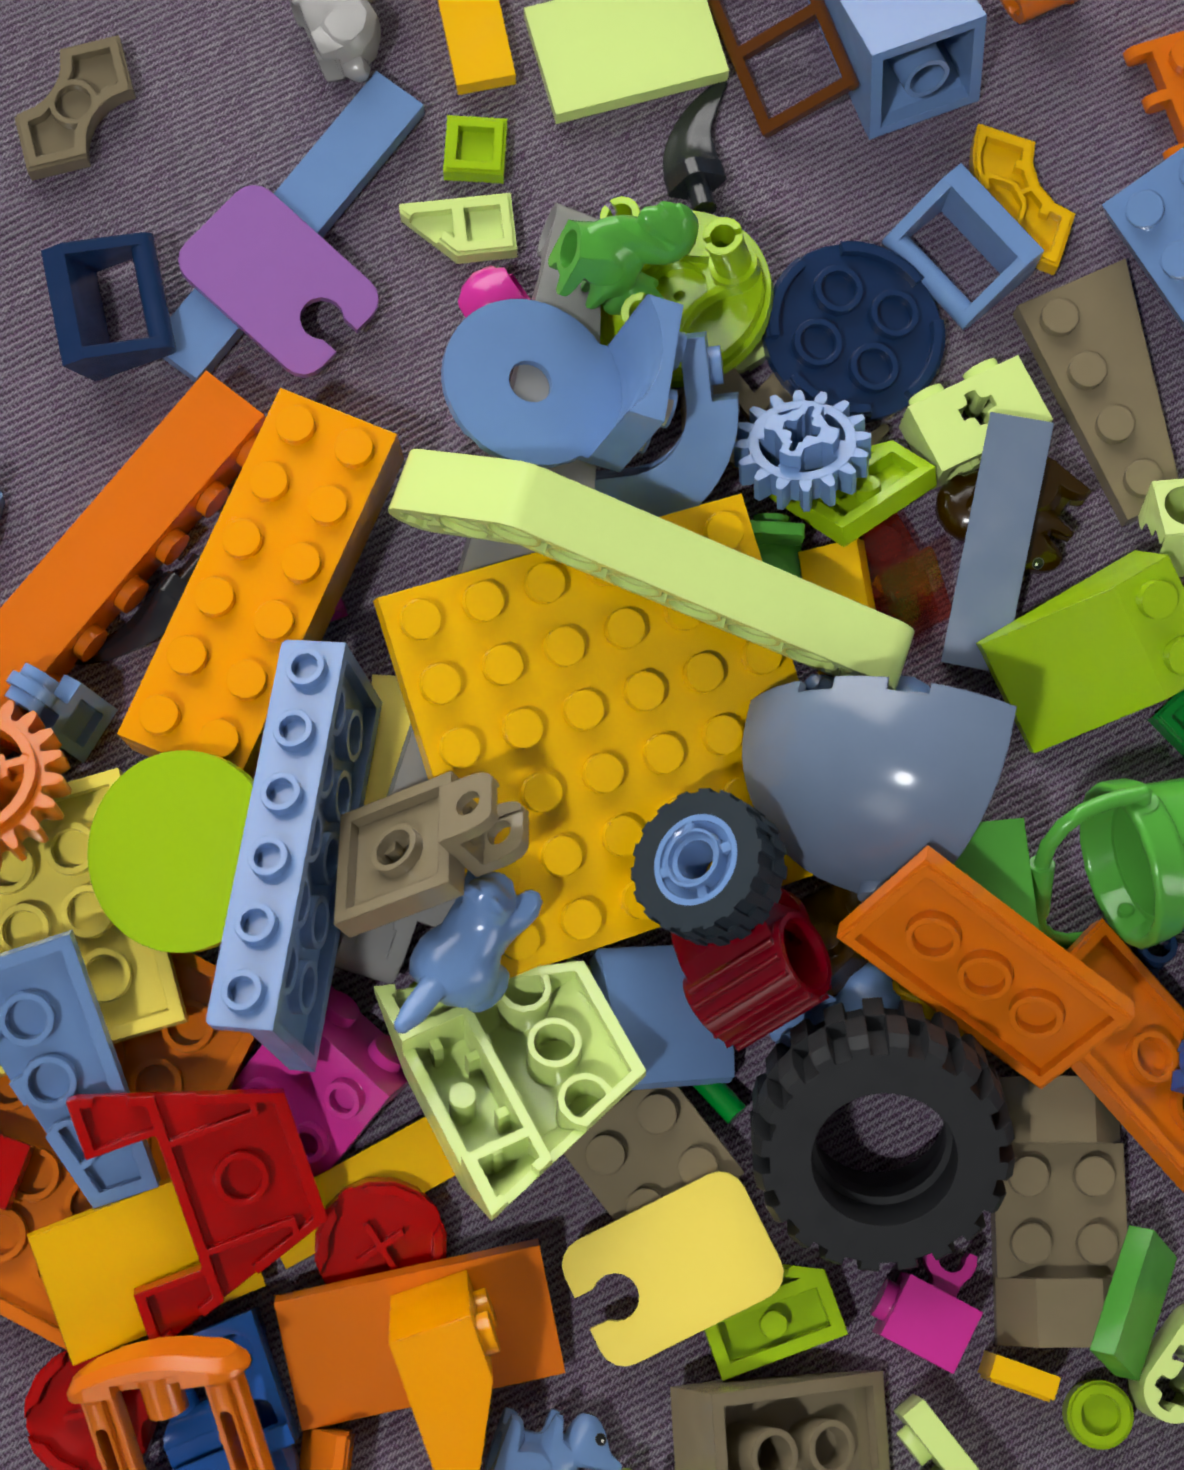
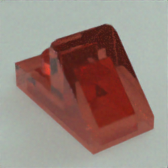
M897 513L858 538L864 540L877 611L911 626L915 631L913 638L950 618L952 607L935 551L931 546L919 551Z

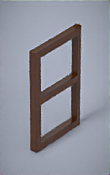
M707 0L758 126L765 138L773 136L848 92L859 88L860 83L824 0H810V5L740 45L722 0ZM818 19L842 78L771 118L747 60Z

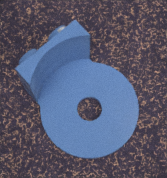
M647 294L608 346L599 344L593 334L577 319L549 304L527 299H507L487 304L472 312L461 322L446 346L441 366V383L449 411L463 433L489 455L502 459L524 461L545 469L569 464L578 459L589 464L621 472L637 453H645L653 434L660 427L667 428L673 418L678 393L676 390L670 389L672 374L678 368L683 358L687 343V334L679 331L683 305ZM519 365H531L538 368L548 380V396L539 402H529L521 399L510 386V371Z

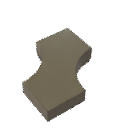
M119 35L60 49V72L50 93L38 105L14 117L27 172L32 181L91 167L90 144L97 126L114 108L127 101L136 99L123 44Z

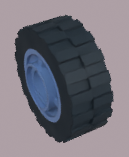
M702 788L696 793L691 794L687 791L678 795L675 801L670 804L665 803L657 810L658 814L651 822H647L641 831L644 834L639 844L636 843L633 852L635 862L634 867L631 868V880L635 882L636 890L633 892L636 900L644 906L645 910L643 912L650 920L697 945L708 946V943H713L717 946H724L730 944V941L736 938L742 940L752 934L751 930L758 924L762 925L770 916L768 914L774 903L778 904L783 893L780 889L783 879L786 880L788 868L784 865V856L787 855L785 843L779 840L777 834L780 832L774 823L766 819L764 814L729 792L721 790L720 793H717L711 788ZM712 862L710 869L705 874L708 865Z

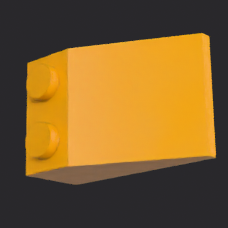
M467 1270L390 1296L389 1346L433 1470H480L493 1385L491 1355L501 1352L495 1330L498 1327V1323L487 1289L484 1287L474 1291Z

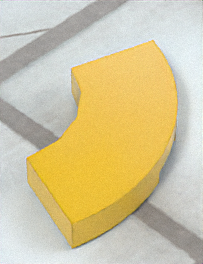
M978 123L970 149L969 172L1045 250L1036 269L1054 276L1059 267L1075 213L1056 204L1040 186L1033 165L1034 141Z

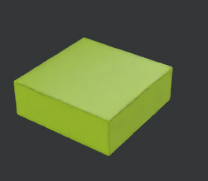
M447 115L443 165L444 180L504 184L508 132L507 119Z

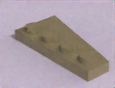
M1125 258L1019 304L1012 314L1122 527L1139 520L1138 516L1152 481L1179 479Z

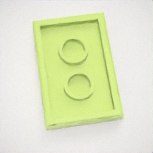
M552 0L524 7V20L556 124L728 81L729 68L707 0Z

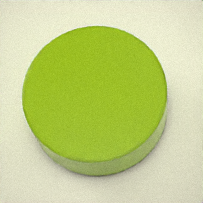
M1086 1379L1077 1383L1067 1393L1062 1407L1063 1421L1070 1435L1081 1444L1093 1449L1105 1450L1118 1446L1127 1438L1133 1426L1134 1412L1130 1399L1120 1387L1105 1380Z

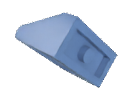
M962 163L945 175L882 241V244L888 250L907 260L922 274L924 279L921 282L928 289L932 298L962 330L969 328L1030 277L1045 251ZM940 212L952 222L1000 273L972 303L910 238Z

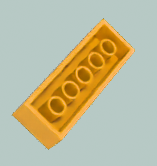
M283 388L279 389L117 732V735L133 751L148 757L176 750L204 752L234 763L254 780L281 644L285 640H322L335 612L337 603L343 595L404 461L396 433Z

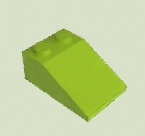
M1134 550L976 643L1004 701L1017 706L1014 721L1030 752L1035 754L1164 701L1184 690V587L1169 555Z

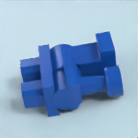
M259 1306L209 1325L194 1333V1336L229 1339L248 1350L252 1361L244 1372L275 1470H300L298 1453L294 1443L301 1433L295 1417L292 1415L285 1388L274 1362L265 1334L267 1330ZM194 1388L185 1389L189 1406L181 1414L169 1419L170 1423L167 1425L163 1437L164 1451H166L173 1470H231L224 1447L219 1438V1431L209 1400L200 1401Z

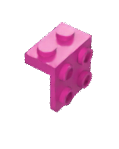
M331 986L315 1072L289 1070L266 1047L261 1045L237 1076L231 1090L284 1089L313 1176L316 1177L337 1164L377 1113L403 1091L409 1083L403 1073L391 1037L385 1035L360 1012L358 1005L351 997L335 990Z

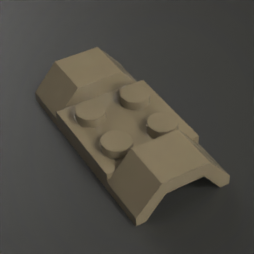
M1023 1076L999 1077L1015 1139L1011 1142L1015 1154L1013 1176L1006 1181L1003 1180L1007 1194L998 1211L991 1213L995 1345L1034 1348H1090L1128 1231L1124 1143L1120 1142V1122L1078 1076H1058L1042 1089Z

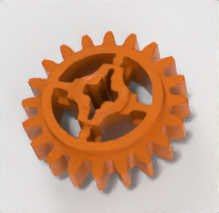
M10 699L0 709V747L13 750L21 756L7 760L3 754H0V871L3 852L11 851L17 859L23 862L27 859L26 848L23 845V841L27 837L42 843H46L49 840L40 822L43 819L62 820L64 814L53 798L70 795L72 790L62 776L63 773L71 768L70 763L63 752L59 750L62 744L51 728L45 729L46 726L34 710L23 716L15 701Z

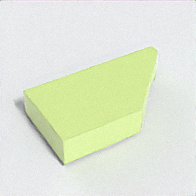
M511 193L399 204L401 222L457 264L518 258Z

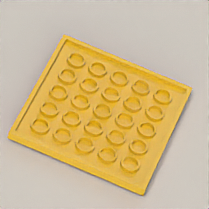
M742 493L660 516L664 520L762 561ZM537 552L381 596L373 600L428 780L450 771L455 773L460 779L475 773H489L499 783L497 788V805L516 801L522 804L529 812V848L527 852L515 862L493 871L500 872L512 880L516 896L527 890H534L540 893L543 901L539 916L510 943L501 957L500 964L509 971V978L538 966L550 965L661 927L660 924L650 920L643 912L645 908L637 902L633 892L636 890L635 882L631 880V868L634 867L635 862L633 852L636 843L639 844L644 834L641 831L648 821L651 822L656 817L658 809L665 803H672L677 799L678 795L687 791L692 794L699 792V789L711 788L717 793L723 790L733 794L754 808L746 786L742 761V739L750 701L772 688L799 681L793 659ZM479 797L473 799L477 804L479 803ZM511 827L502 829L496 835L494 844L503 842L508 837ZM788 855L784 856V865L788 868L786 880L783 879L782 886L813 876L812 873L806 871ZM712 862L708 865L706 871L710 869Z

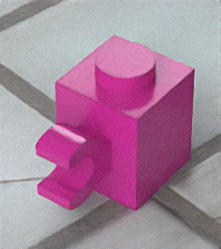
M965 1252L958 1268L948 1272L942 1268L939 1260H935L931 1253L922 1257L923 1266L929 1277L928 1283L905 1272H900L896 1282L888 1278L885 1280L870 1310V1315L878 1319L872 1332L929 1363L954 1374L983 1314L982 1311L956 1298L964 1282L969 1280L974 1274L977 1266V1256Z

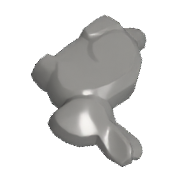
M289 0L294 19L298 27L305 29L314 49L317 64L327 82H339L347 78L357 83L367 81L371 70L370 64L377 57L381 39V25L371 5L373 0Z

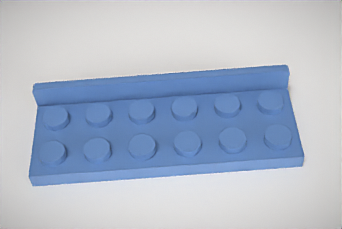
M285 640L281 644L206 1016L207 1024L213 1029L251 1033L289 1070L315 1072L341 932V930L334 926L340 818L342 814L364 806L382 706L381 699L345 642Z

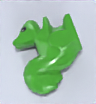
M661 201L658 205L644 207L638 217L633 215H614L597 221L568 219L548 258L549 267L558 270L560 274L556 287L557 294L568 296L581 283V291L589 292L585 303L586 307L596 309L602 305L604 311L609 315H621V307L625 300L639 292H644L645 296L652 294L663 298L656 289L659 285L658 280L641 272L645 264L668 265L687 256L696 243L699 229L698 218L688 206L682 203Z

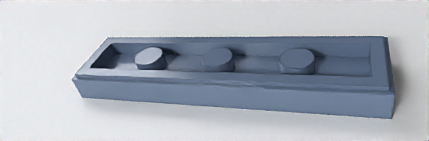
M990 412L941 662L989 671L976 643L1013 622L1015 619L1054 426L1052 422Z

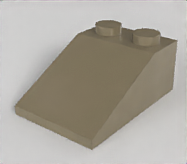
M864 1370L735 1378L670 1387L675 1470H890L883 1371Z

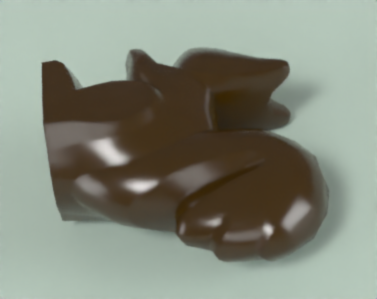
M1049 457L1046 460L1024 573H1049L1060 566L1062 561L1061 552L1050 537L1064 542H1068L1075 532L1060 518V515L1067 505L1073 507L1083 505L1091 493V490ZM973 471L965 476L958 473L947 484H943L936 497L935 512L937 519L944 530L958 541L965 542L979 471Z

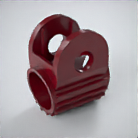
M780 889L783 893L778 904L774 903L768 914L770 916L762 925L758 924L751 930L752 934L742 940L736 938L731 940L730 944L724 946H717L713 943H708V946H702L685 940L671 932L673 946L680 967L685 975L683 991L686 1000L696 1017L713 1034L714 1039L718 1038L723 1041L727 1048L733 1045L740 1051L829 998L827 991L832 989V970L826 946L817 929L811 923L803 903L793 893L785 889Z

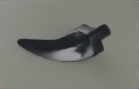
M726 81L711 85L693 100L676 122L665 147L663 155V180L668 196L689 200L692 211L713 214L717 206L712 192L727 179L711 135L712 124L727 86Z
M193 553L177 574L172 571L165 572L149 591L150 594L132 618L120 629L108 635L101 649L91 659L85 662L78 659L74 665L100 663L118 658L149 644L163 635L200 556Z

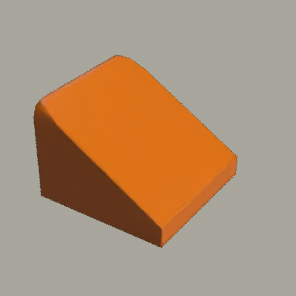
M319 1427L303 1431L299 1462L300 1470H351L355 1434H352L350 1429Z

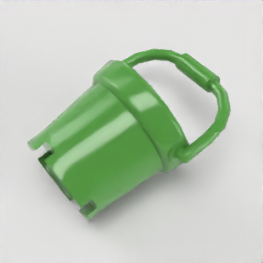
M1128 778L1097 783L1086 792L1083 803L1078 804L1055 822L1041 840L1037 854L1030 858L1039 930L1064 949H1068L1084 932L1064 933L1056 931L1046 921L1051 906L1055 862L1053 860L1055 850L1067 834L1080 825V845L1084 867L1098 906L1109 926L1125 943L1139 949H1147L1167 941L1181 933L1184 929V778L1146 784Z

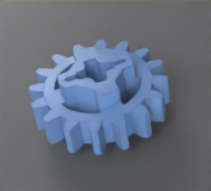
M795 390L793 401L786 403L777 395L770 396L769 410L765 411L762 408L752 406L749 409L750 423H738L737 441L734 443L735 467L739 468V481L742 486L754 484V498L758 501L767 498L771 494L775 495L777 498V509L783 510L791 500H798L803 512L811 510L812 500L821 498L829 507L836 505L837 490L853 495L856 492V478H867L869 459L871 458V433L865 432V417L862 414L850 416V403L846 400L834 406L828 405L827 392L821 391L814 401L805 400L802 390Z

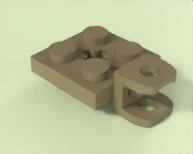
M450 771L342 814L340 818L334 926L351 938L464 896L465 868L475 877L515 862L527 852L529 848L528 810L516 801L497 805V788L499 783L489 773H475L460 779L455 773ZM479 797L478 804L473 800L474 798ZM511 827L508 837L503 842L494 844L496 835L502 829ZM409 845L408 850H407L406 853L404 854L405 849H406V846Z

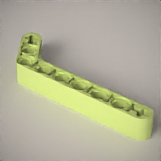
M412 449L409 452L388 508L389 514L397 520L424 531L523 546L833 677H889L887 689L896 690L915 633L911 626L896 618L548 469L524 461Z

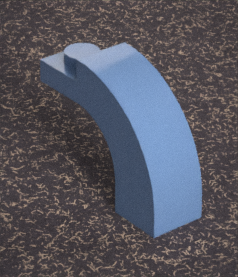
M707 331L687 334L686 348L681 360L687 414L685 428L676 444L666 454L648 464L623 468L621 472L613 470L596 471L595 490L660 517L700 505L714 489L728 465L734 448L739 419V392L713 394V385L724 384L720 345L708 347Z

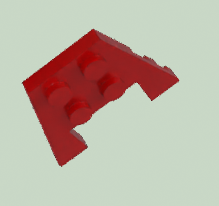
M283 1088L76 1094L68 1097L66 1100L86 1160L153 1136L157 1138L200 1261L199 1265L134 1288L133 1296L149 1340L176 1336L201 1315L205 1317L224 1302V1297L256 1272L258 1274L328 1220Z

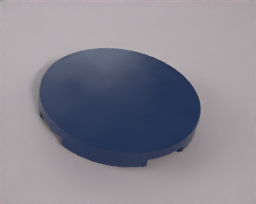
M841 241L839 245L816 249L801 258H796L783 271L773 286L772 311L768 326L762 336V344L770 369L792 397L795 390H802L805 400L814 401L821 391L827 392L828 405L834 406L846 400L850 403V416L862 414L865 417V423L886 419L893 414L901 412L909 406L908 401L913 395L927 388L938 371L944 353V320L940 319L930 292L921 282L924 277L907 260L875 244L859 241Z

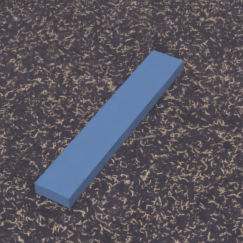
M376 71L274 192V195L323 238L425 115L424 104ZM194 288L170 317L176 352L163 357V359L196 382L206 370L209 373L214 370L244 332Z

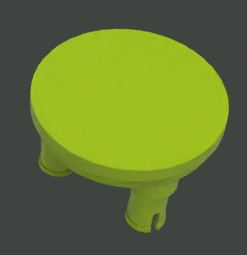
M620 196L610 200L616 212L615 215L639 216L640 208L633 199ZM605 205L601 210L600 219L613 216L610 209ZM693 211L698 218L699 229L696 243L691 252L681 260L668 265L645 264L641 272L658 280L659 285L656 289L664 299L683 305L679 331L686 334L707 331L708 347L720 345L723 374H726L753 351L765 333L773 305L772 277L761 249L749 234L742 229L740 223L732 218ZM644 292L633 294L627 298L621 307V315H609L601 305L600 344L608 346L645 298ZM681 362L678 368L673 371L670 388L684 386Z
M190 750L163 752L146 758L129 768L113 783L104 795L93 818L88 840L87 858L90 880L95 896L107 917L121 932L135 942L154 950L169 953L201 952L221 945L254 782L253 778L243 769L224 758L204 752Z

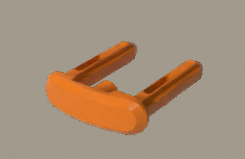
M186 1335L160 1337L128 1344L94 1359L72 1378L66 1394L69 1402L81 1404L102 1470H147L121 1391L140 1388L149 1419L152 1421H163L181 1414L188 1408L189 1400L185 1389L202 1386L205 1387L230 1469L275 1470L244 1372L251 1364V1356L247 1349L229 1339Z

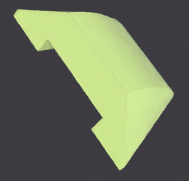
M584 961L538 966L509 978L508 988L502 998L493 1007L482 1012H471L467 1008L447 1006L439 1002L422 1023L404 1034L397 1033L394 1028V1022L402 1005L415 987L396 989L395 984L374 986V993L403 1073L461 1187L491 1221L646 1076L645 1067Z

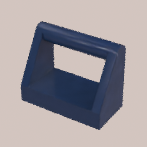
M139 232L62 242L41 250L60 355L64 367L96 382L176 352L152 233ZM133 259L148 337L110 343L97 272Z

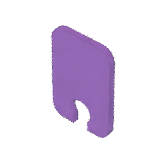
M250 185L238 190L183 245L179 252L178 262L181 274L186 281L281 367L296 377L307 378L315 376L337 356V352L323 339L310 336L302 328L301 316L306 307L320 301L335 305L342 313L344 322L357 334L372 320L378 309L379 297L377 289L372 282L277 196L263 186Z

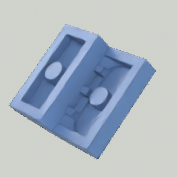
M674 946L597 949L589 960L592 975L646 1069V1076L631 1090L730 1083L735 1077L734 1046L732 1045L727 1048L723 1041L718 1038L714 1039L713 1034L700 1022L692 1011L684 995L683 980L685 975L680 967Z

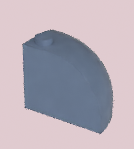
M835 676L832 688L805 691L806 684L801 680L780 685L761 693L750 701L742 739V761L746 786L754 808L764 814L766 819L774 823L780 832L777 834L779 840L785 843L787 855L793 861L824 881L858 893V900L864 902L927 845L952 864L956 862L981 822L997 786L1009 748L1017 706L967 690L931 683L929 693L887 689L889 677Z

